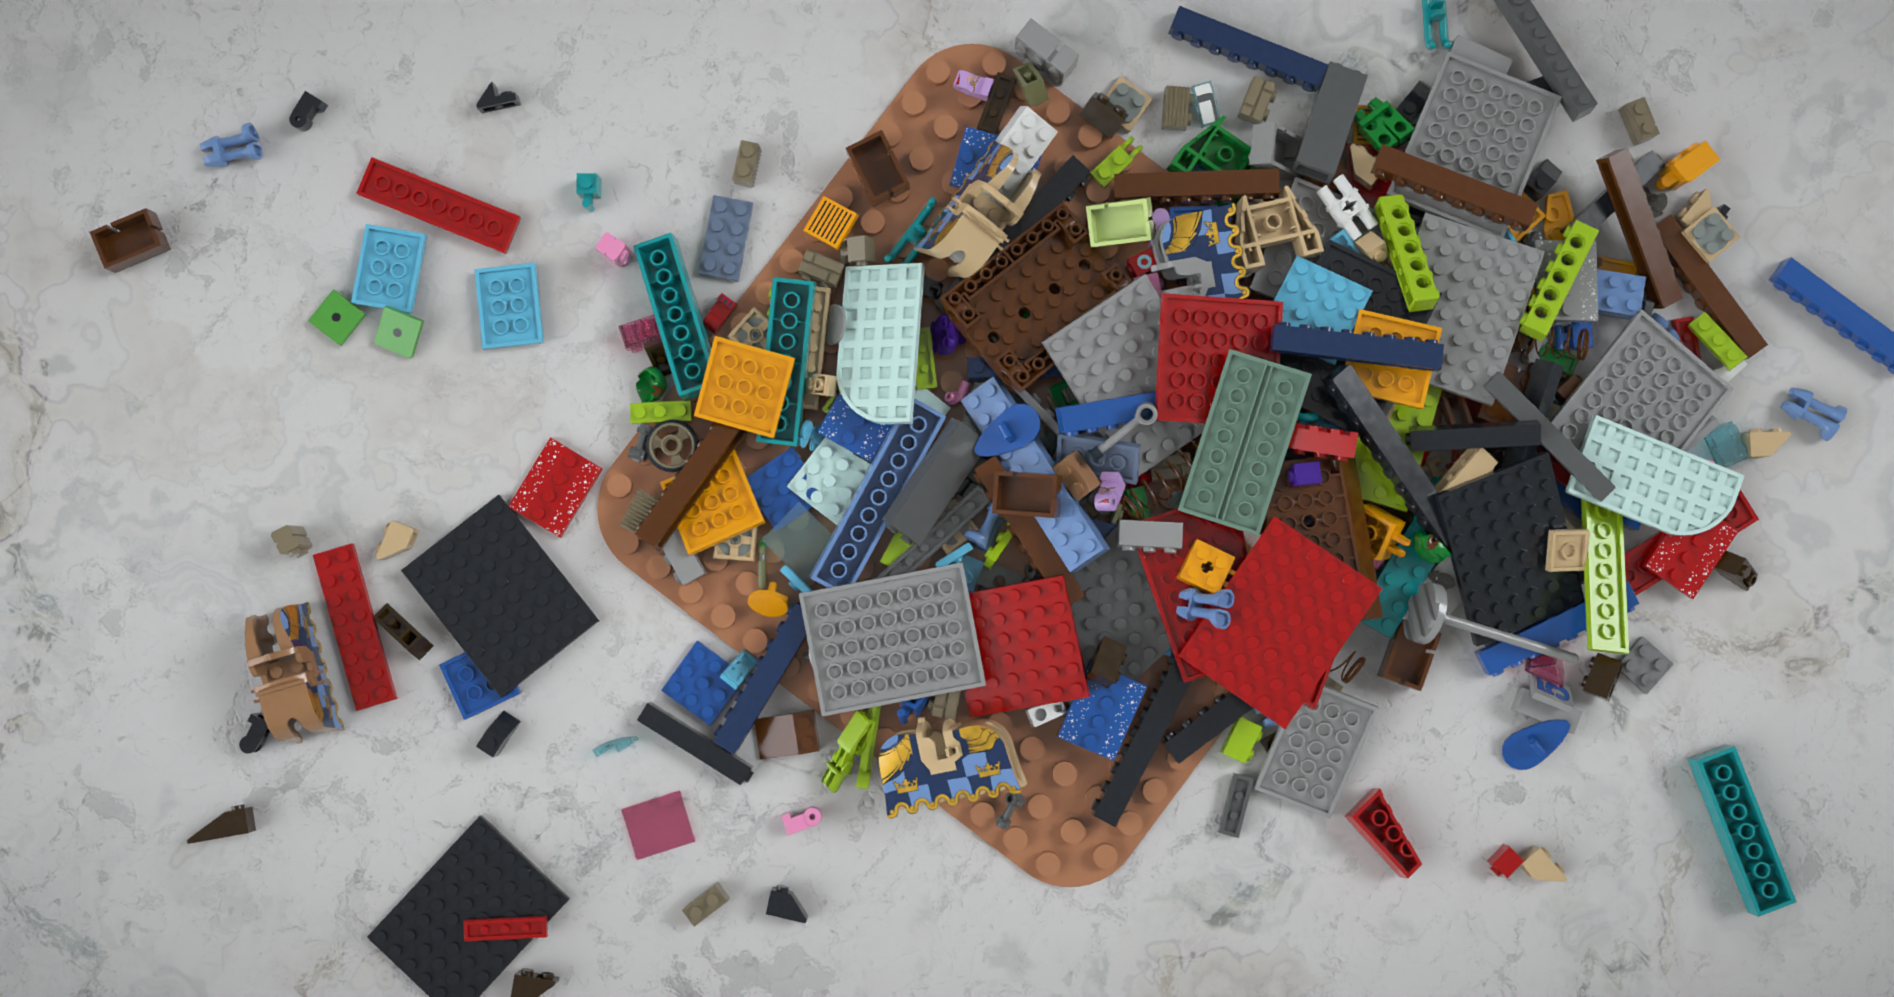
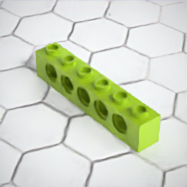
M1403 194L1379 197L1374 207V212L1386 242L1409 312L1433 309L1440 298V293L1435 287L1433 273L1429 270L1427 256L1421 248V239L1415 231V222L1410 217L1409 205L1405 202Z
M1578 220L1572 226H1567L1562 235L1566 237L1564 242H1559L1554 251V254L1557 255L1555 260L1549 261L1545 269L1548 273L1545 278L1542 277L1536 287L1539 291L1537 295H1532L1528 302L1530 309L1528 313H1523L1519 321L1522 324L1519 332L1540 342L1544 340L1599 230ZM1570 242L1576 243L1578 248L1572 247ZM1562 260H1567L1570 265L1563 264ZM1553 277L1559 278L1561 283L1555 282ZM1544 294L1550 295L1552 297V301L1547 300L1544 297ZM1535 312L1542 313L1544 318L1537 317Z

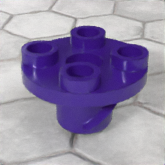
M940 315L935 322L931 323L932 349L935 354L948 356L954 352L958 345H963L966 342V338L950 321L948 315Z

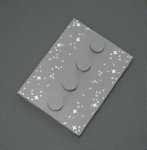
M1564 240L1533 241V248L1545 251L1534 282L1535 295L1539 291L1536 287L1542 277L1545 278L1548 273L1545 269L1549 261H1554L1557 256L1554 254L1559 242L1563 243ZM1596 241L1593 242L1554 322L1596 323L1598 321ZM1570 242L1572 247L1578 248L1576 243ZM1562 260L1563 264L1570 265L1567 260ZM1553 277L1555 282L1561 283L1559 278ZM1544 294V297L1547 300L1552 301V297L1550 295ZM1538 312V317L1544 318L1543 314Z

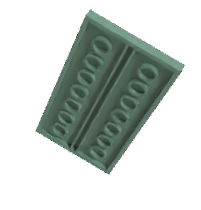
M1229 349L1178 508L1179 511L1259 536L1312 374Z

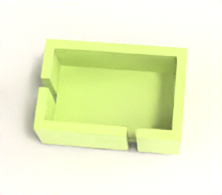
M1151 197L1086 206L1091 247L1153 239L1155 234L1153 220H1149V217L1153 216Z

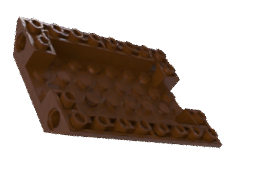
M1063 202L1004 247L1002 251L1000 250L986 261L973 275L966 277L940 297V301L950 321L1000 379L1019 392L1025 390L1055 365L1043 346L1042 341L1133 282L1117 262L1111 266L1095 247H1091L1087 239L1089 231ZM1079 263H1087L1089 269L1086 271L1080 269ZM1049 287H1058L1059 293L1052 294L1049 291ZM1026 310L1029 313V317L1026 319L1021 318L1018 312ZM988 335H997L999 341L997 343L990 342Z
M1327 455V458L1310 457L1283 461L1259 536L1242 531L1246 556L1275 516L1377 584L1355 456L1354 458H1348V462L1335 460V455ZM1320 462L1322 483L1292 488V483L1288 481L1287 476L1290 466L1299 463ZM1305 516L1313 518L1314 524L1312 527L1305 526L1303 522ZM1379 595L1361 621L1383 618Z

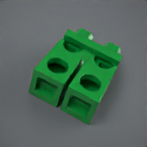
M1377 97L1368 103L1367 107L1372 111L1370 114L1367 115L1362 109L1355 113L1353 120L1358 125L1357 132L1377 152H1379L1382 144L1394 149L1399 148L1411 138L1415 129L1387 100L1383 103Z

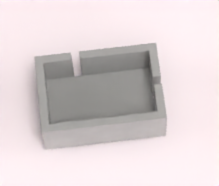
M1032 18L1016 36V54L1022 59L1027 58L1031 61L1036 70L1044 71L1048 74L1047 77L1054 83L1058 82L1062 85L1076 68L1079 54L1066 44L1058 52L1056 48L1060 45L1061 41Z
M1277 123L1255 124L1251 135L1252 145L1249 154V165L1257 169H1279V180H1294L1295 177L1301 179V174L1291 171L1294 161H1284V159L1295 158L1302 137Z

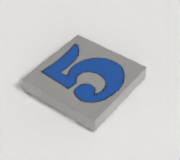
M1531 670L1528 675L1531 697L1570 713L1573 709L1570 686Z

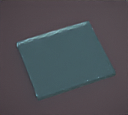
M798 502L761 540L806 582L809 580V575L832 534Z

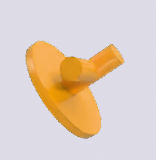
M770 582L768 590H757L750 593L747 601L750 608L755 612L768 617H779L788 610V596L776 592L777 583Z

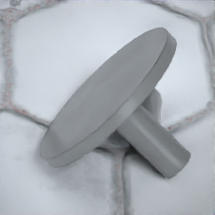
M833 304L829 307L825 342L829 345H836L844 335L846 316L844 309L840 305Z

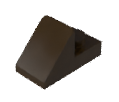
M658 338L644 343V349L652 365L660 369L664 376L672 374L662 339Z

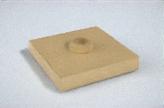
M1549 530L1545 570L1548 572L1584 571L1587 561L1590 530Z

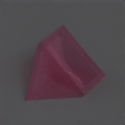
M1544 654L1532 659L1526 658L1524 671L1562 689L1565 676L1563 660Z

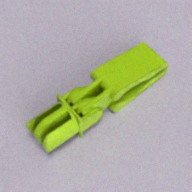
M863 710L855 712L837 741L840 745L839 750L833 754L830 762H825L828 768L821 782L833 793L839 790L846 775H852L850 770L853 766L854 757L856 754L860 756L865 750L876 722Z

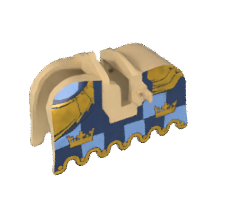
M994 140L989 145L986 155L981 157L975 164V170L965 177L963 186L951 196L949 205L940 211L937 221L928 227L926 236L920 239L913 248L915 251L939 259L949 257L956 251H963L965 254L964 259L957 265L949 268L947 273L949 277L966 278L973 275L985 264L996 248L1001 251L1004 249L999 246V243L1004 241L1008 243L1010 240L1007 239V235L1002 230L1006 225H1015L1023 216V212L1031 201L1041 178V173L1034 168L1028 172L1009 199L998 192L1014 171L1019 157L1012 149ZM986 191L990 196H992L995 200L1002 204L1003 208L997 205L994 201H992L982 192Z
M924 717L918 718L916 728L905 729L896 733L883 744L880 750L879 767L885 794L887 818L889 819L897 817L899 811L904 809L909 814H915L918 812L919 806H924L925 804L929 810H935L938 808L939 802H944L945 800L948 805L956 806L959 803V798L962 799L965 796L968 801L976 802L980 795L987 792L990 798L995 799L1000 795V791L1006 787L1009 793L1016 795L1021 792L1020 787L1028 784L1011 735L1004 726L994 720L979 719L961 724L960 722L956 723L952 719H945L942 734L940 731H933L930 723Z

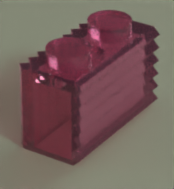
M654 315L618 326L625 349L632 351V353L644 350V343L661 338Z

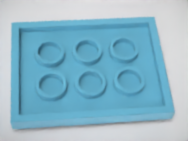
M366 224L351 303L384 309V306L388 305L402 312L413 314L427 235Z
M536 263L474 269L482 349L488 350L544 343Z

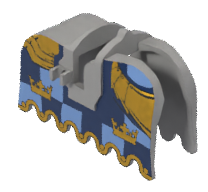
M1234 203L1215 209L1176 216L1157 228L1152 241L1153 254L1157 265L1150 266L1151 272H1162L1167 280L1186 278L1188 286L1161 291L1160 294L1168 293L1238 299L1249 297V288L1239 285V279L1245 277L1247 270L1244 266L1235 263L1236 258L1242 256L1243 248L1232 243V238L1240 233L1239 226L1230 224L1228 218L1236 213V205Z

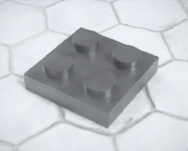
M1640 636L1629 648V653L1623 655L1620 659L1624 663L1621 673L1644 694H1648L1673 666V663L1643 636Z

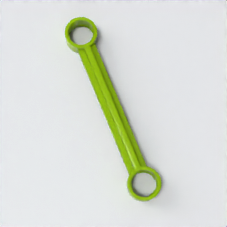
M881 706L868 708V715L876 724L866 748L861 754L856 788L869 789Z

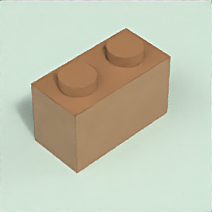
M1077 450L1052 468L1057 475H1062V482L1076 501H1079L1101 485L1100 480Z

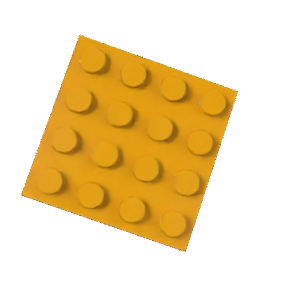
M1359 309L1354 334L1362 335V332H1373L1378 337H1383V334L1395 335L1396 339L1415 337L1417 341L1425 342V339L1438 340L1439 344L1442 328ZM1346 361L1345 365L1351 364L1374 399L1420 410L1423 409L1432 371Z
M715 336L694 416L775 438L796 358Z
M735 449L678 526L689 556L765 523ZM673 477L660 482L663 491L669 488L673 482Z

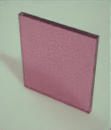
M680 790L621 809L637 860L695 842Z

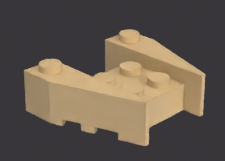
M1285 186L1280 191V199L1249 206L1247 197L1244 195L1237 203L1236 225L1239 226L1240 233L1235 236V245H1240L1243 248V254L1236 258V264L1244 266L1247 270L1246 274L1258 272L1265 266L1261 248L1292 241L1296 257L1299 256L1306 260L1317 258L1324 252L1318 230L1311 224L1307 218L1308 215L1301 209L1295 200L1296 197L1288 186Z

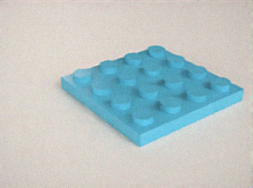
M1297 256L1274 301L1283 302L1282 322H1289L1294 327H1299L1300 324L1311 325L1312 329L1319 330L1320 327H1331L1333 331L1341 332V329H1354L1359 309H1364L1373 291ZM1322 359L1333 365L1337 362V360Z

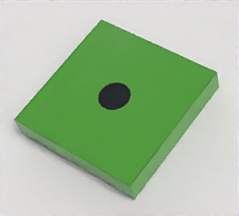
M333 289L308 321L338 345L342 346L365 318L366 314Z
M388 305L384 306L374 344L411 359L414 357L424 320Z

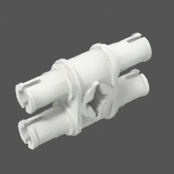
M1341 174L1333 180V183L1343 195L1341 200L1335 198L1327 185L1317 191V195L1326 205V212H1329L1335 220L1337 227L1344 229L1350 239L1355 241L1362 236V233L1352 221L1354 216L1360 218L1368 231L1379 223L1370 212L1369 204H1366L1358 193V189L1353 188L1344 174ZM1353 205L1351 209L1342 211L1344 207Z

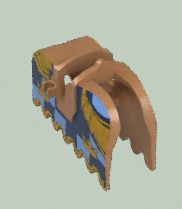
M309 602L276 608L274 611L273 627L281 651H273L274 638L267 630L269 620L266 614L247 617L244 632L248 668L253 677H261L263 685L251 690V694L255 693L256 697H259V699L253 701L254 703L260 702L265 722L274 738L278 741L297 744L302 743V738L294 727L296 719L310 732L344 730L343 722L337 716V701L333 699L331 694L333 686L326 676L327 664L320 655L322 646L315 637L316 625L310 619L311 607ZM295 654L293 657L279 660L280 658Z

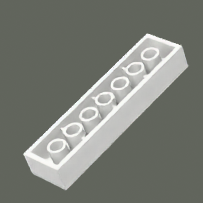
M1028 106L1019 107L995 140L997 143L1012 149L1019 157L1014 171L998 190L1008 199L1058 133L1057 130ZM986 191L982 192L992 201H994L997 205L1003 208V205L1000 204L997 200H995L992 196H990ZM956 251L949 258L956 263H960L964 259L965 254L963 251Z

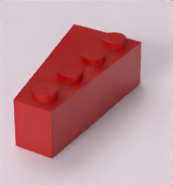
M1296 423L1288 448L1293 449V453L1305 455L1306 451L1314 452L1315 457L1327 458V454L1335 455V460L1348 462V458H1354L1358 433Z
M1372 788L1344 817L1399 877L1408 879L1422 863L1410 841L1407 840L1400 823L1397 822L1390 805L1384 799L1381 789Z

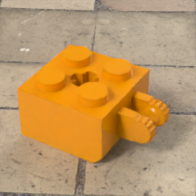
M1706 140L1700 144L1695 142L1678 153L1675 158L1665 163L1663 170L1658 173L1660 178L1655 182V187L1660 191L1666 188L1677 190L1684 184L1692 182L1721 159Z
M1373 503L1364 504L1373 559L1379 561L1389 559L1392 553L1399 557H1404L1405 551L1396 546V543L1398 542L1405 546H1409L1411 543L1410 539L1401 535L1406 522Z
M1197 539L1193 542L1176 579L1207 594H1214L1221 587L1227 586L1229 583L1225 581L1227 575L1233 577L1236 571L1230 569L1235 557ZM1207 563L1210 571L1204 573L1202 571L1204 568H1201V565Z

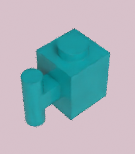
M577 173L576 193L580 198H584L582 205L588 212L595 210L593 199H601V178L597 173Z

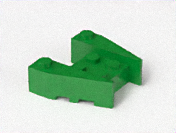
M1223 115L1185 144L1175 154L1166 170L1169 172H1189L1195 164H1198L1206 171L1253 170L1255 168L1249 165L1251 147L1221 127L1226 118ZM1217 200L1215 204H1217L1218 206H1225L1234 203L1236 205L1237 211V203L1239 200H1234L1230 203H1223L1221 202V200Z

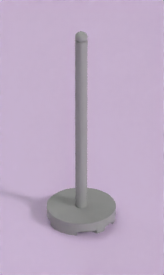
M1434 582L1420 583L1418 592L1415 596L1411 595L1408 601V619L1403 621V628L1406 638L1423 645L1428 644L1436 637L1442 624H1446L1567 662L1576 663L1579 660L1576 653L1446 614L1447 593L1440 584Z

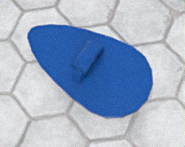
M1016 404L1009 407L983 431L976 443L975 453L979 456H998L1031 443L1040 432L1041 420L1039 414L1034 408L1026 404Z
M1548 720L1511 734L1502 745V756L1505 762L1510 767L1518 770H1527L1535 767L1563 742L1570 729V724L1567 720Z

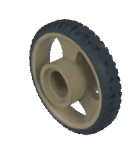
M672 419L658 423L651 429L646 440V452L649 460L660 470L666 472L681 471L686 461L680 456L684 450L683 441L688 438L691 439L692 448L689 456L693 455L699 443L695 431L688 424L680 420ZM678 427L679 430L676 436L667 435L660 439L657 435L665 428ZM670 441L677 442L676 450H668V443ZM661 448L665 454L671 456V464L662 463L656 457L654 449Z

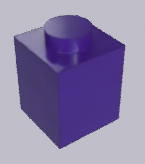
M1320 462L1299 463L1290 466L1287 476L1288 481L1292 483V488L1322 483Z

